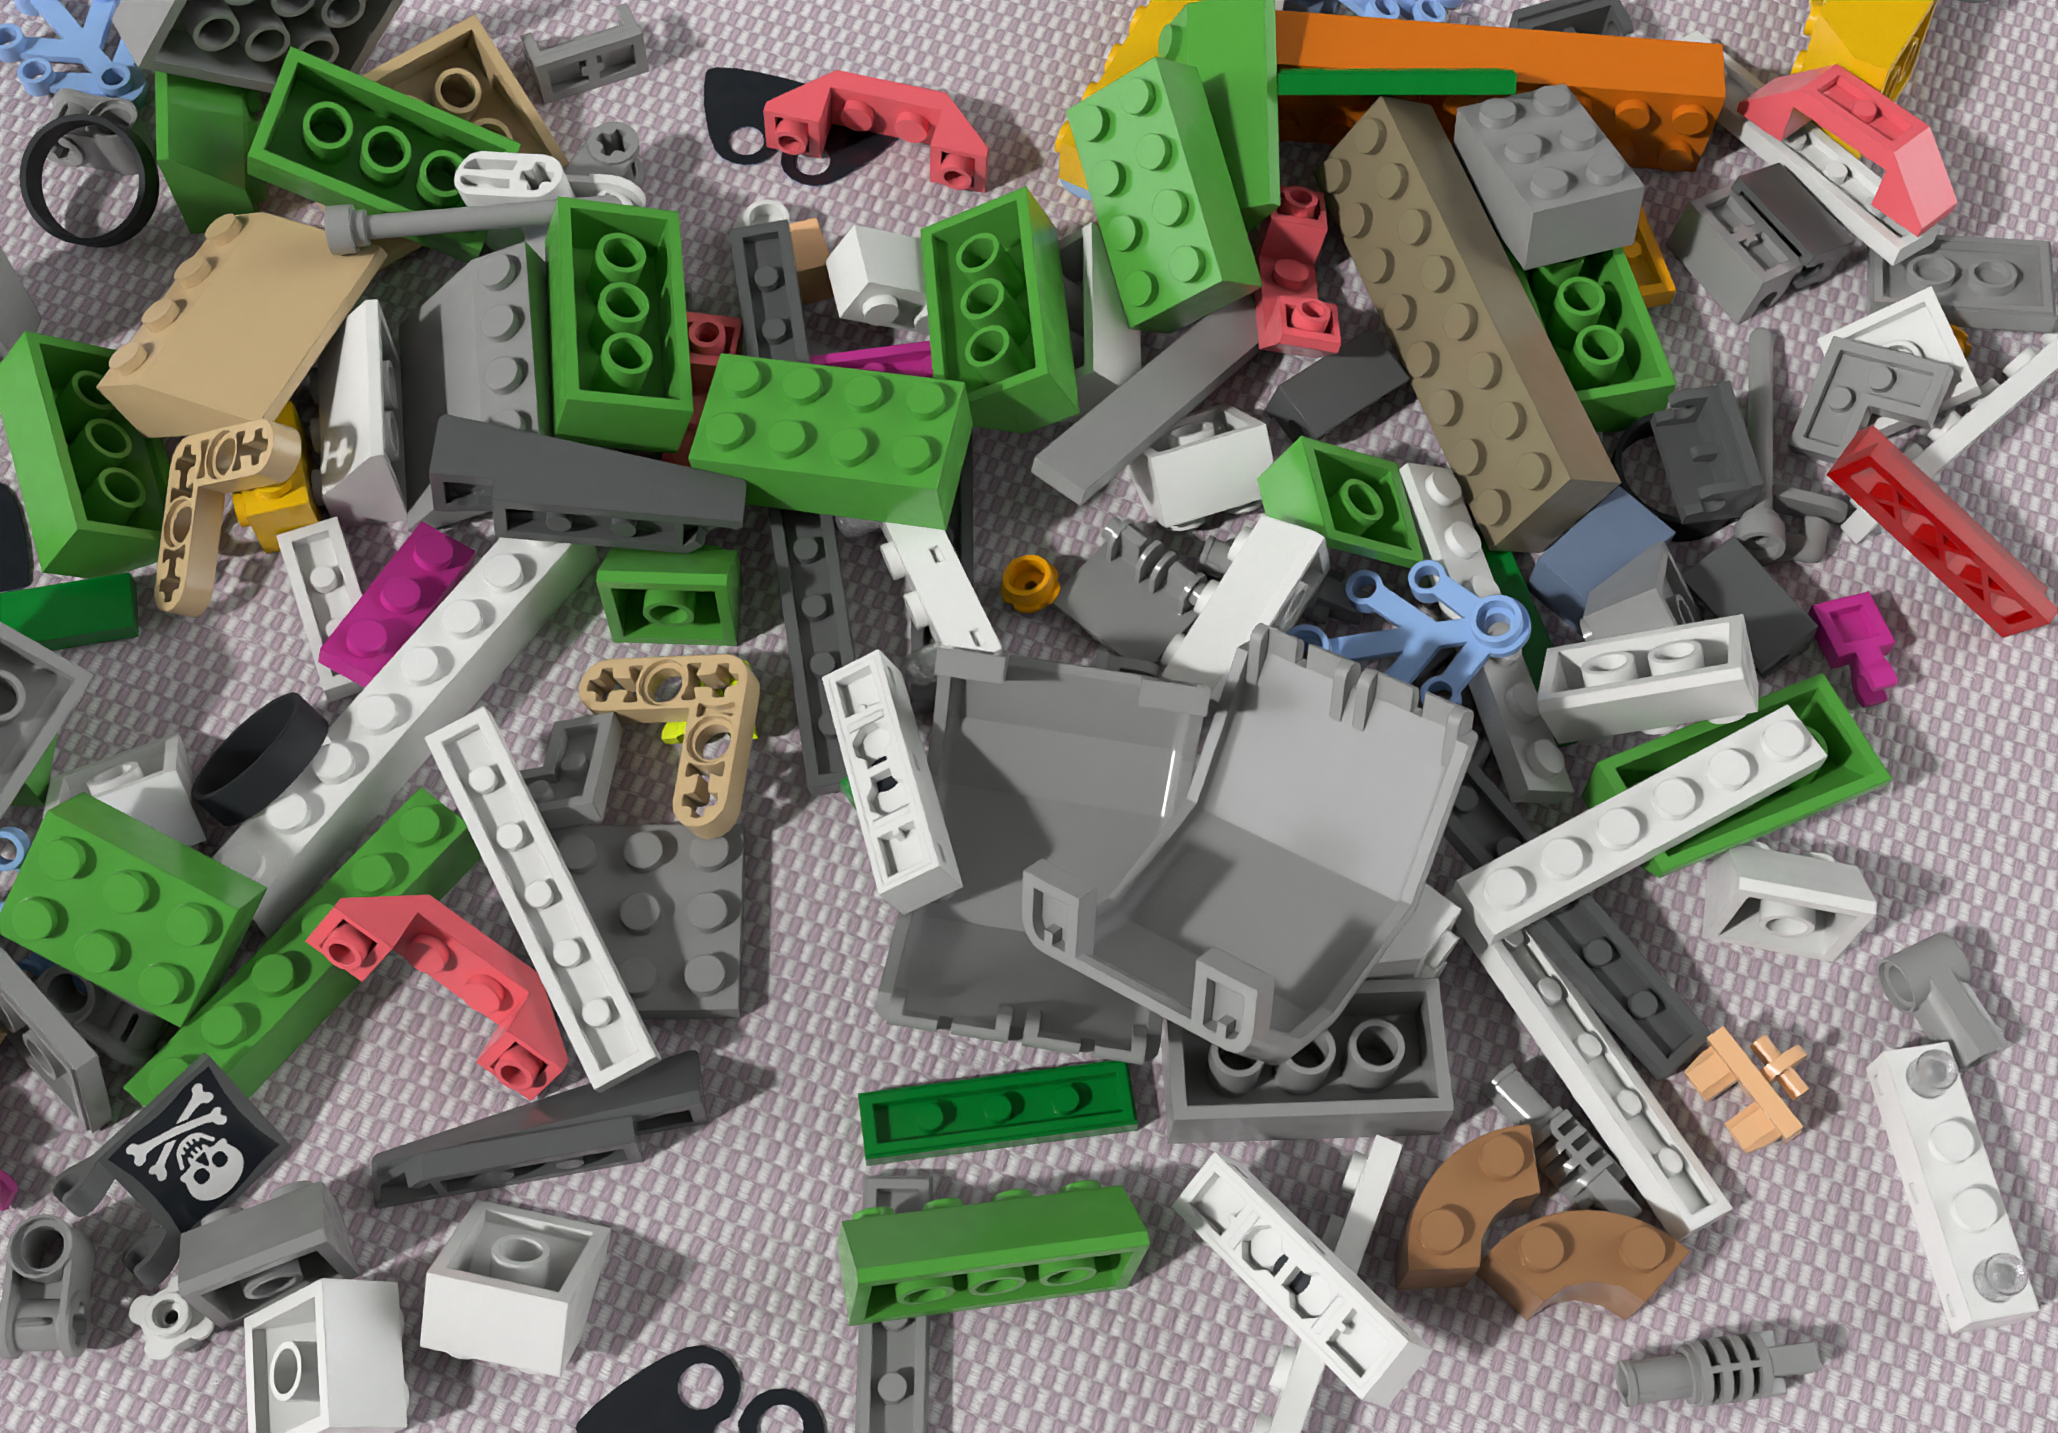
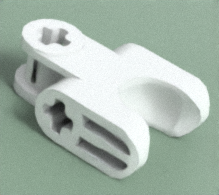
M475 152L463 160L454 177L455 186L467 207L555 200L558 196L579 198L608 194L618 197L623 205L645 207L646 205L645 194L632 181L620 176L607 174H590L589 176L565 175L560 162L554 157L544 154ZM549 225L489 230L486 236V245L490 253L525 241L545 261V239Z

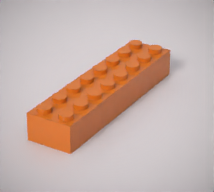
M1275 10L1277 71H1279V68H1508L1517 73L1516 94L1537 90L1544 86H1555L1565 83L1630 167L1663 169L1670 172H1696L1726 99L1723 44ZM1278 95L1279 142L1299 141L1337 146L1381 95ZM1512 95L1385 96L1430 104L1453 147L1457 108L1481 103L1491 98H1503Z

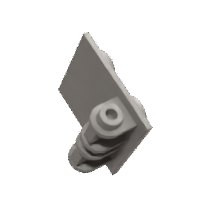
M1114 517L1106 524L1101 534L1107 541L1061 587L1059 596L1051 605L1116 655L1146 660L1155 664L1162 657L1176 634L1179 632L1183 634L1198 618L1199 614L1194 612V607L1210 580L1207 579L1205 574L1199 573L1181 560L1178 554L1165 548L1164 544L1159 540H1154L1138 528L1132 520L1126 519L1121 521L1119 518Z

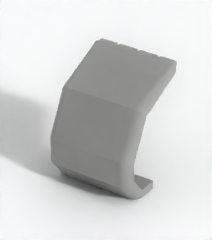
M1259 623L1252 630L1250 640L1237 647L1185 801L1106 900L1096 906L1097 886L1044 859H1040L1023 870L1022 921L1027 936L1041 952L1226 1051L1271 1065L1285 1063L1336 1021L1416 911L1476 746L1478 734L1472 730L1473 710L1430 692L1425 693L1424 706L1421 709L1418 707L1419 689L1369 667L1361 673L1359 663L1314 644H1309L1307 660L1303 659L1304 642L1302 639L1266 624Z
M939 646L934 675H938L927 762L963 887L905 915L900 912L898 913L878 990L876 1003L878 1015L887 1021L886 1024L934 1032L940 1029L951 1031L952 1035L1008 1043L1009 1040L1021 1042L1022 1046L1078 1055L1079 1052L1093 1054V1057L1140 1065L1153 1060L1158 1055L1163 1023L1161 1015L1050 957L1033 945L1026 934L1022 921L1023 870L1040 859H1044L1097 886L1096 906L1106 900L1187 797L1192 782L1203 718L1207 717L1211 694L1210 687L1178 680L966 647Z

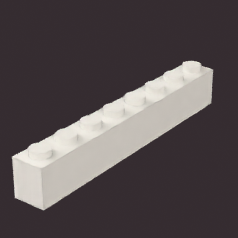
M500 538L329 727L327 736L319 751L297 779L268 806L247 819L212 857L215 861L267 887V891L250 923V928L267 940L272 937L432 754L424 737L464 717L599 563L595 546Z

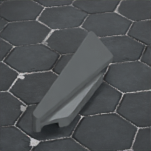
M449 414L442 415L438 420L429 469L434 511H492L495 537L688 554L704 546L707 532L716 527L733 528L734 530L743 527L747 485L742 478Z
M689 1050L664 1058L602 1093L595 1091L592 1084L589 1083L377 1153L371 1160L376 1209L644 1162L640 1135L708 1123L698 1052Z

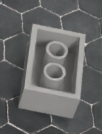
M1565 83L1555 86H1544L1537 90L1503 98H1491L1481 103L1457 108L1453 149L1489 221L1524 270L1634 244L1645 185Z

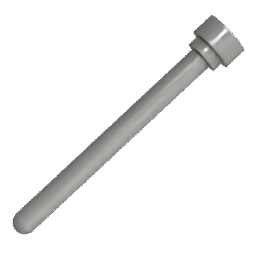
M614 195L576 198L622 204L621 200ZM557 199L368 215L365 209L355 210L352 204L331 205L325 207L324 224L327 243L332 255L359 253L360 247L370 246L373 239L550 225Z
M1759 327L1754 329L1749 336L1748 437L1764 486L1751 509L1744 512L1741 519L1735 524L1734 537L1759 563H1766L1778 559L1785 552L1786 527L1778 514L1773 510V335L1769 329Z

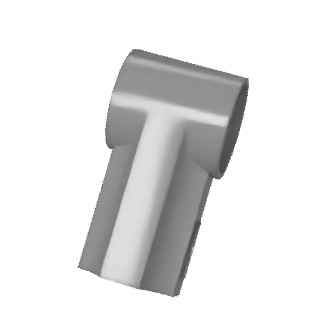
M1943 933L1934 934L1878 962L1877 977L1885 996L1900 1012L1906 1014L1913 1013L1932 1044L1949 1042L1959 1073L1979 1065L2009 1045L1969 986L1971 970L1968 960L1962 949L1948 935Z

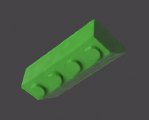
M1202 0L1188 3L1169 24L1163 27L1158 42V54L1160 58L1197 67L1248 234L1280 206L1275 0Z
M155 71L157 163L190 234L205 233L212 222L225 214L240 215L260 212V202L268 201L267 182L247 174V155L260 125V121H256V112H262L265 109L263 91Z
M1027 186L920 229L933 378L965 382L973 426L1026 434L1080 414L1057 228Z
M24 331L0 363V412L42 573L90 579L121 574L157 563L170 464L162 437L144 438L96 388L110 369L109 360L117 350Z
M1820 673L1758 698V712L1747 713L1745 717L1738 721L1727 724H1714L1708 720L1699 721L1598 761L1583 790L1581 798L1587 808L1591 809L1788 704L1828 755L1821 768L1639 865L1661 878L1887 786L1892 778L1825 675Z
M1084 1180L1065 1185L1060 1189V1193L1033 1196L1031 1190L1013 1189L998 1193L991 1198V1202L964 1205L962 1199L943 1198L928 1202L922 1206V1211L894 1214V1210L890 1207L863 1209L854 1213L852 1220L841 1221L837 1244L849 1326L1127 1289L1150 1246L1148 1231L1122 1185L1101 1188L1099 1181Z

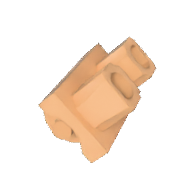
M1724 1026L1708 1036V1049L1703 1051L1684 1071V1075L1706 1103L1713 1100L1735 1083L1738 1084L1752 1104L1724 1123L1725 1128L1745 1154L1749 1155L1770 1146L1778 1139H1781L1786 1145L1802 1133L1801 1129L1804 1126L1771 1086V1084L1777 1081L1793 1101L1810 1090L1794 1070L1808 1056L1800 1044L1781 1054L1766 1034L1761 1036L1750 1045V1048L1765 1065L1759 1071Z

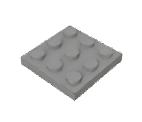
M683 824L569 826L549 830L642 1020L741 1018L746 831L744 824H735L726 834L710 840L698 838ZM548 995L556 1021H561Z

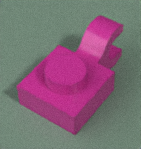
M1867 591L1812 605L1808 615L1818 625L1815 638L1830 668L1834 669L1849 665L1852 690L1862 708L1885 703L1888 698L1883 689L1894 687L1898 684L1893 667L1884 657L1890 653L1896 641L1870 592Z

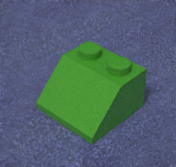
M1300 436L1257 478L1266 516L1319 533L1325 537L1326 545L1329 548L1407 568H1412L1416 563L1424 560L1398 464L1395 462Z
M704 545L688 554L616 547L610 549L597 570L596 583L613 642L738 646L743 577L738 550H725L715 545Z

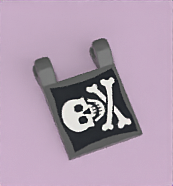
M203 1053L98 1151L58 1175L52 1182L50 1189L52 1194L74 1215L82 1217L88 1215L99 1205L116 1179L162 1226L132 1243L124 1251L121 1259L123 1265L145 1286L155 1287L168 1277L179 1259L181 1234L200 1227L201 1220L207 1215L228 1208L289 1150L291 1145L209 1055Z

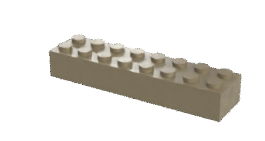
M1381 95L1312 174L1321 193H1324V200L1403 368L1410 378L1411 385L1453 474L1460 484L1462 493L1489 550L1541 553L1621 484V481L1430 104Z

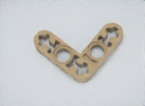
M258 419L189 435L178 444L170 465L154 586L155 602L161 611L196 618L206 610L214 588L225 494L278 484L288 480L294 473L301 455V438L295 428L266 419Z
M729 654L607 659L591 666L583 675L579 684V697L582 703L594 715L615 712L620 724L687 722L673 796V812L677 820L698 838L707 840L719 838L731 830L737 822L741 810L760 696V683L756 675L741 659ZM675 676L682 677V687L673 699L662 703L656 702V692L663 681ZM734 677L738 681L737 684L728 687L730 679ZM700 680L706 685V687H701ZM618 682L626 690H614L616 683ZM726 688L723 697H720L714 690ZM631 692H636L637 698ZM604 693H609L607 701L602 698ZM723 732L731 734L729 748L723 755L716 759H704L703 750L711 737ZM704 775L709 777V783L705 781L701 776ZM711 794L717 799L716 805L707 806L703 817L696 813L697 807L706 806Z

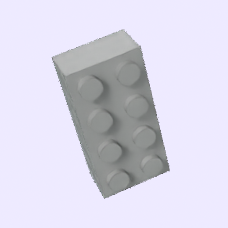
M1438 978L1365 980L1330 1027L1285 1063L1271 1065L1226 1051L1163 1017L1161 1050L1168 1144L1376 1137V1135L1382 1137L1440 1135L1454 1112Z

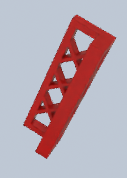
M1870 425L1856 433L1827 473V476L2002 638L2041 627L2053 621L2058 613V607L2045 596L2049 589L1876 427Z

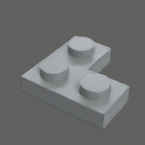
M1833 336L1787 445L1793 453L1835 464L1856 433L1867 427L1872 413L1931 429L1953 378L1954 372L1952 367L1948 364Z
M615 712L554 722L543 767L520 770L548 830L579 826L603 820L623 733V728Z

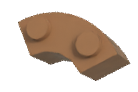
M1530 1124L1510 1126L1477 1137L1449 1156L1436 1170L1407 1216L1399 1237L1394 1272L1396 1291L1465 1287L1480 1268L1482 1238L1486 1230L1497 1221L1523 1215L1541 1193Z
M1596 1210L1565 1211L1535 1219L1515 1229L1487 1253L1480 1262V1268L1476 1274L1526 1321L1549 1305L1573 1300L1603 1306L1626 1321L1649 1300L1691 1251L1660 1229L1629 1216Z

